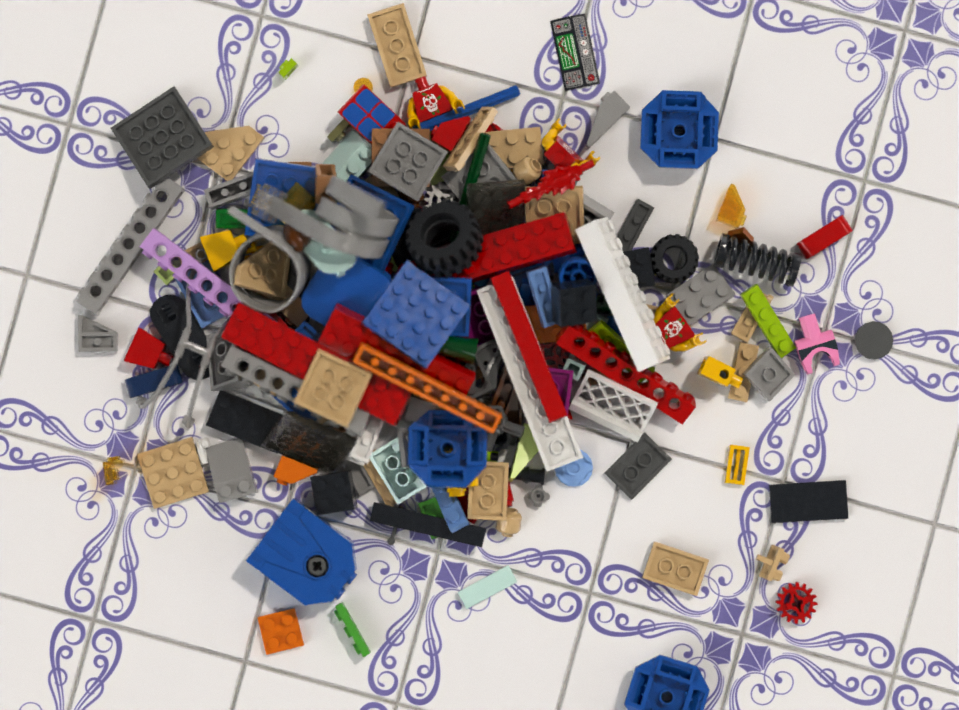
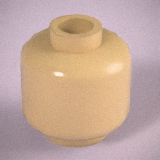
M526 157L513 167L514 176L525 186L530 185L541 176L542 167L535 158Z
M507 507L506 521L496 520L497 531L501 532L504 537H513V534L518 533L521 529V514L518 513L517 509Z

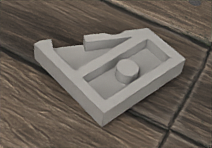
M78 315V352L118 351V332L83 315Z

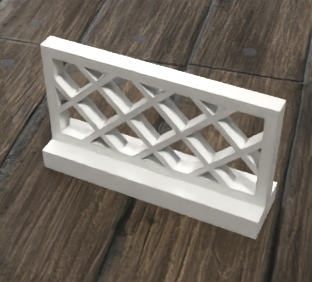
M588 369L569 409L638 442L658 402ZM591 377L597 380L598 384L590 386L588 378ZM605 387L614 388L616 393L607 394ZM601 389L603 396L595 397L593 390ZM588 391L591 398L587 399L581 396L580 393ZM628 395L632 397L633 401L625 403L622 396ZM618 397L621 404L613 405L610 399ZM606 400L608 407L600 405L598 401ZM645 403L651 406V409L642 411L640 404ZM636 406L638 412L630 414L627 407ZM623 408L626 415L622 416L616 413L615 410ZM641 417L643 424L641 425L633 421L632 418Z

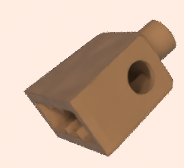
M315 164L314 196L316 204L320 203L322 197L335 203V199L325 193L331 177L336 176L335 164Z

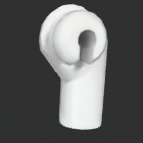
M200 438L197 441V454L201 465L209 463L206 448L210 447L211 444L208 438Z

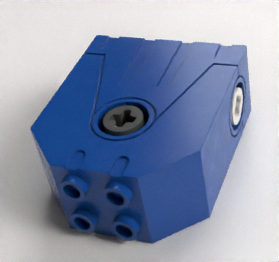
M296 498L291 500L246 560L303 605L332 602L334 599L338 600L345 592L344 585L346 583L350 585L357 576L355 573L357 564L354 542ZM318 561H321L322 568H319L317 570L315 568L316 564L314 562L317 563Z

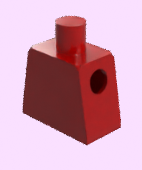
M138 327L124 361L156 369L159 363L169 366L173 356L164 352L166 348L164 342Z

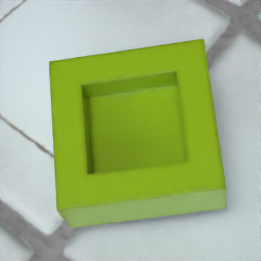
M292 58L289 61L285 60L279 67V74L286 80L298 67V64Z

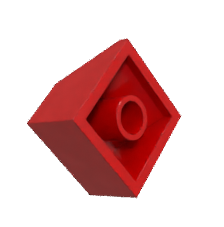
M466 116L442 122L439 127L435 126L430 134L431 142L448 151V154H451L471 124V118Z

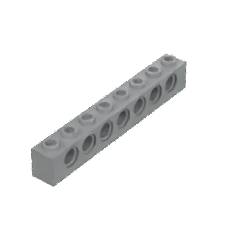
M166 178L154 186L155 189L151 194L148 193L143 200L145 204L141 209H137L134 212L131 224H126L121 231L122 237L119 241L115 240L110 247L112 251L108 257L104 256L99 263L101 267L97 272L94 271L90 275L87 287H83L77 294V302L95 315H99L142 253L143 249L139 246L153 228L159 229L184 193L185 189L171 179ZM161 192L167 194V199L164 202L158 201V195ZM150 208L156 209V215L153 218L147 217V211ZM142 223L145 225V231L138 234L136 226ZM129 239L134 241L132 249L125 248V242ZM117 255H122L123 262L120 265H115L114 258ZM105 271L112 272V278L109 281L103 279ZM99 286L101 294L94 297L92 290L94 287Z
M232 345L221 365L226 368L225 373L233 377L238 374L243 377V382L251 386L253 383L260 385L259 390L270 394L272 391L278 394L277 399L285 403L288 400L295 401L296 398L292 397L291 392L296 387L301 388L303 380ZM243 362H247L249 365L248 370L245 372L240 370V365ZM264 370L266 377L263 380H258V372ZM277 379L283 380V386L280 389L274 387ZM294 404L293 406L303 412L305 410L304 407L299 406L297 404ZM357 408L348 428L328 419V424L336 428L342 426L347 429L346 433L354 437L357 434L363 436L372 415ZM315 412L311 413V416L321 420L323 417Z

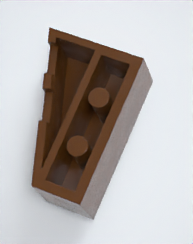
M504 363L497 381V388H495L496 392L492 394L488 406H502L508 421L522 426V407Z

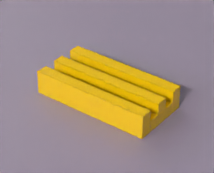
M730 445L725 483L745 484L750 447ZM734 449H737L733 480H731L730 473ZM741 450H745L740 481H738L737 476Z

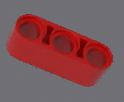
M841 215L796 245L807 260L853 230L844 215Z

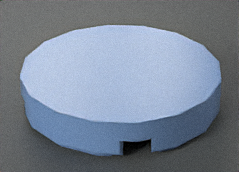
M582 450L580 451L583 458L555 468L556 476L567 486L576 487L583 485L592 475V461L588 454Z

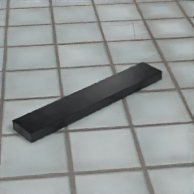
M374 502L370 517L372 522L477 547L483 546L487 529L469 524L452 533L448 528L445 518Z

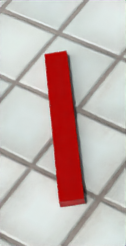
M509 271L492 277L491 281L549 423L567 416Z

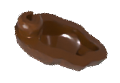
M285 224V241L293 246L294 251L302 252L304 247L310 243L311 238Z

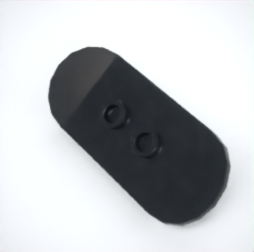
M165 295L159 297L153 303L150 309V317L175 358L177 346L183 330L187 326L186 303L178 296ZM191 312L192 331L188 341L206 348V335ZM185 348L182 357L178 361V365L187 377L197 380L203 355ZM209 364L204 371L202 380L210 377Z

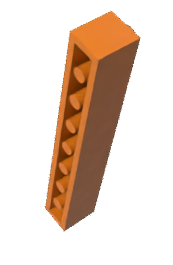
M361 342L353 358L354 363L491 433H494L502 418V414L497 410L364 342Z

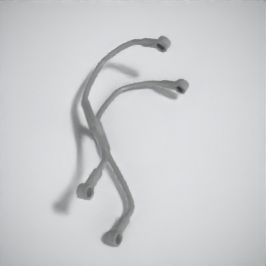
M204 248L197 249L195 259L202 263L207 254ZM203 251L205 256L199 257L198 252ZM191 269L189 275L191 280H193L195 273H197L195 269ZM187 283V326L183 330L175 352V358L155 393L149 399L138 396L136 404L139 408L144 409L158 397L179 359L182 357L185 348L203 355L200 364L201 368L187 415L182 420L185 427L191 428L195 422V419L192 418V412L204 371L211 359L217 342L216 338L224 331L231 316L209 339L206 348L188 341L192 330L191 290L188 288L189 284Z

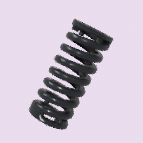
M721 234L713 266L723 268L731 250L728 269L733 271L741 252L738 272L741 274L744 272L751 255L748 275L753 276L761 257L758 277L762 279L771 259L768 280H774L777 268L781 262L778 283L783 284L787 270L791 271L790 278L786 280L785 285L794 286L802 254L791 252L788 255L785 249H781L778 252L774 246L768 250L766 244H761L758 247L755 241L750 242L748 245L747 240L744 238L738 243L736 236L730 237L728 234Z

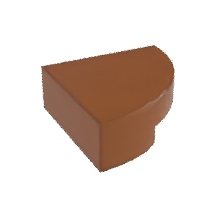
M745 227L728 231L730 237H737L738 243L743 238L747 240L748 244L754 241V237Z

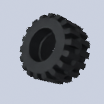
M670 234L661 238L654 245L650 254L653 273L660 280H664L667 283L685 281L694 274L698 267L699 254L697 253V247L686 236H680V234ZM678 248L684 253L686 260L682 268L671 270L665 266L663 255L666 250Z

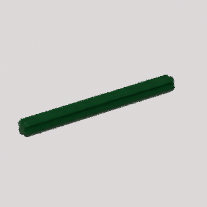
M480 133L460 198L459 204L465 205L468 209L470 208L491 138L487 133ZM451 230L448 242H454L460 231Z

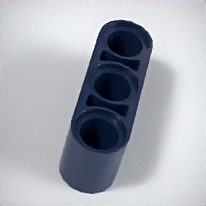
M178 364L163 389L183 383ZM170 366L125 379L129 398L156 391Z

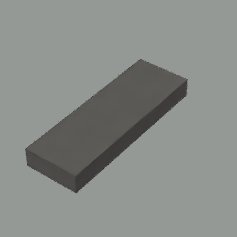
M640 199L636 200L617 236L622 243L621 249L623 252L633 249L655 208Z

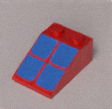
M364 84L337 111L371 145L372 128L394 129L397 122L409 127Z

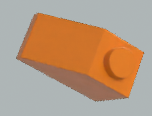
M282 455L273 477L277 478L276 482L287 486L288 483L293 484L317 474L319 469Z

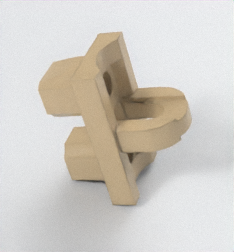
M771 545L767 557L757 555L756 560L764 563L759 577L769 581L781 580L783 572L777 570L778 564L781 562L786 565L790 558V555L784 552L785 549Z

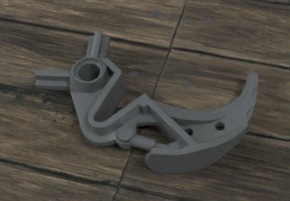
M495 339L477 347L474 365L467 362L465 364L466 368L470 370L472 368L474 372L480 367L485 378L484 384L480 389L476 387L477 375H475V380L467 395L475 400L496 392L498 367L503 358ZM489 406L500 412L502 418L500 425L496 427L494 433L487 431L488 452H492L497 435L506 432L521 438L524 434L525 427L509 422L502 406Z

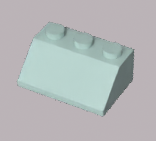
M351 130L322 164H335L336 176L346 182L350 174L361 178L372 166V145L355 131Z
M398 437L372 452L370 460L397 504L427 487L410 467L402 468Z

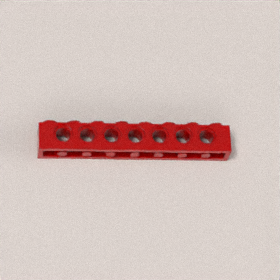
M582 324L562 327L556 335L557 345L618 384L658 402L657 409L682 425L696 408L693 395L679 390L675 383L665 381L658 372H652L648 369L638 372L632 357L627 352H620L614 344L609 341H603L594 331L589 332ZM581 337L584 341L577 342L575 339ZM599 348L600 351L592 352L591 349ZM614 358L616 361L608 362L607 359ZM625 368L631 369V371L628 373L623 372L622 370ZM641 378L647 379V381L644 383H641L638 380ZM660 388L663 391L656 393L654 390ZM674 398L679 400L676 403L670 402Z

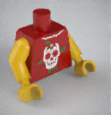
M423 76L415 80L418 91L413 92V97L408 101L406 112L410 129L414 125L421 129V122L451 110L458 114L456 109L458 107L465 109V106L454 92L444 85L439 86L437 83L429 86L426 77Z
M560 118L557 119L542 139L545 157L554 165L558 164L563 167L567 164L579 166L589 160H592L594 165H596L600 157H593L595 151H591L586 160H583L558 136V133L566 127V124L561 126L559 124Z
M671 293L666 298V301L656 309L653 319L655 325L662 332L661 338L663 343L673 352L688 351L697 345L705 344L707 340L703 342L699 340V336L703 333L694 334L675 307L679 299L673 302L671 296L674 293Z

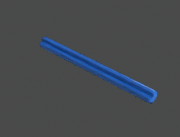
M517 85L496 92L464 105L465 109L463 107L457 108L458 114L451 110L421 122V129H430L432 131L435 126L439 127L442 122L470 116L479 112L481 107H492L520 95V90ZM413 126V129H419L418 126Z

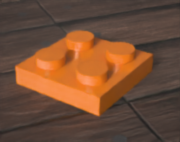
M295 608L257 617L267 655L304 646Z

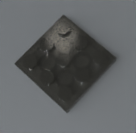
M524 179L467 184L466 207L474 214L482 235L524 224L525 204L521 203L512 209H509L507 205L508 201L518 197L519 193L525 191L526 183Z

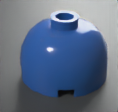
M572 256L561 264L559 282L587 278L593 283H597V278L588 258Z

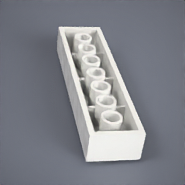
M608 217L597 219L575 229L635 366L638 372L670 359V350L663 343L661 338L662 332L655 325L653 320L654 314L647 307L645 302L646 296L638 287V278L630 269L629 258L624 255L621 249L622 243L614 233L615 228L612 221Z

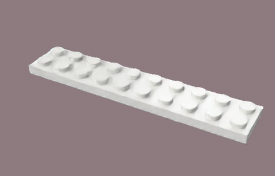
M512 276L511 278H512L513 283H514V285H515V287H516V290H517V292H518V295H519V297H520V300H521V302H522V305H523V307H524V309H525V306H524L523 301H522V299H521L520 293H519V291H518V288H517L516 283H515V281H514V278H513V276ZM493 284L476 290L546 471L548 472L583 458L568 417L565 416L549 423Z

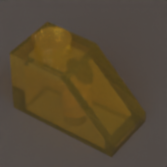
M730 184L716 221L738 229L740 225H744L747 215H744L746 209L734 184Z

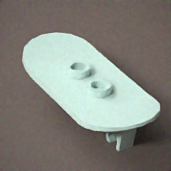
M301 210L321 223L333 228L328 222L317 216L315 211ZM312 238L303 250L320 271L329 274L337 273L338 278L345 275V271L356 262V256L327 247Z

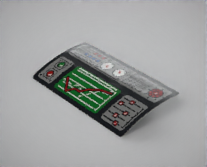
M579 14L551 20L550 24L565 91L600 84L586 15Z

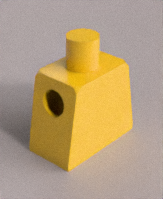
M228 230L200 237L213 271L217 272L231 263L238 248L247 240L244 234L234 237L232 231Z
M711 356L704 357L697 372L698 375L724 387H728L730 384L739 388L743 381L742 377L734 374L736 369ZM721 371L726 373L725 378L720 377Z

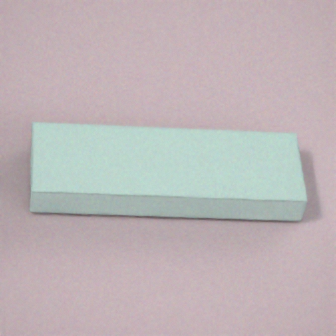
M509 565L458 591V594L466 609L517 583V580Z

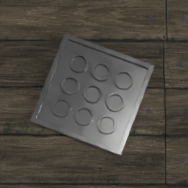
M175 86L111 127L112 132L149 189L214 147Z

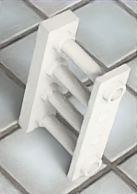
M372 415L363 436L357 435L356 440L352 441L345 460L364 466L365 463L368 464L383 426V420Z

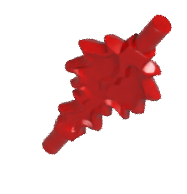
M589 160L579 166L567 164L565 167L556 164L555 169L543 171L542 174L545 177L540 178L541 182L537 183L538 186L528 187L526 191L519 193L518 197L508 201L509 209L521 203L526 204L534 198L540 200L545 193L548 195L551 191L553 196H556L558 193L563 195L568 189L574 190L575 182L581 180L580 176L584 171L595 166L594 162Z

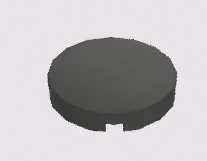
M872 321L859 327L855 334L854 343L860 355L867 359L875 360L883 358L890 352L893 346V336L886 325L881 322Z

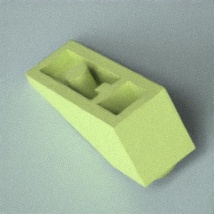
M526 423L522 425L525 427L524 434L521 438H518L508 482H512L539 452L530 427Z

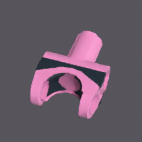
M815 313L798 318L804 338L795 340L794 344L806 374L813 373L811 367L812 358L817 352L825 353L831 359L833 365L838 366L840 364L839 353L832 330L821 332Z

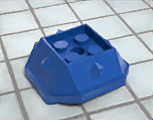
M662 90L642 109L640 149L659 168L698 169L718 150L719 112L702 92ZM677 126L682 127L684 135H676L674 128Z
M428 410L409 426L408 466L427 487L467 488L487 467V430L448 410ZM449 446L453 449V451L451 453H445L443 452V448Z
M658 655L635 666L624 704L627 710H704L710 689L698 666L664 655ZM666 691L672 694V698L669 701L661 699L662 694Z

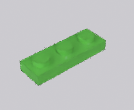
M344 603L337 604L335 606L337 610L334 611L339 621L343 620L345 623L344 631L349 638L352 637L355 644L353 646L357 654H362L365 657L371 653L369 647Z

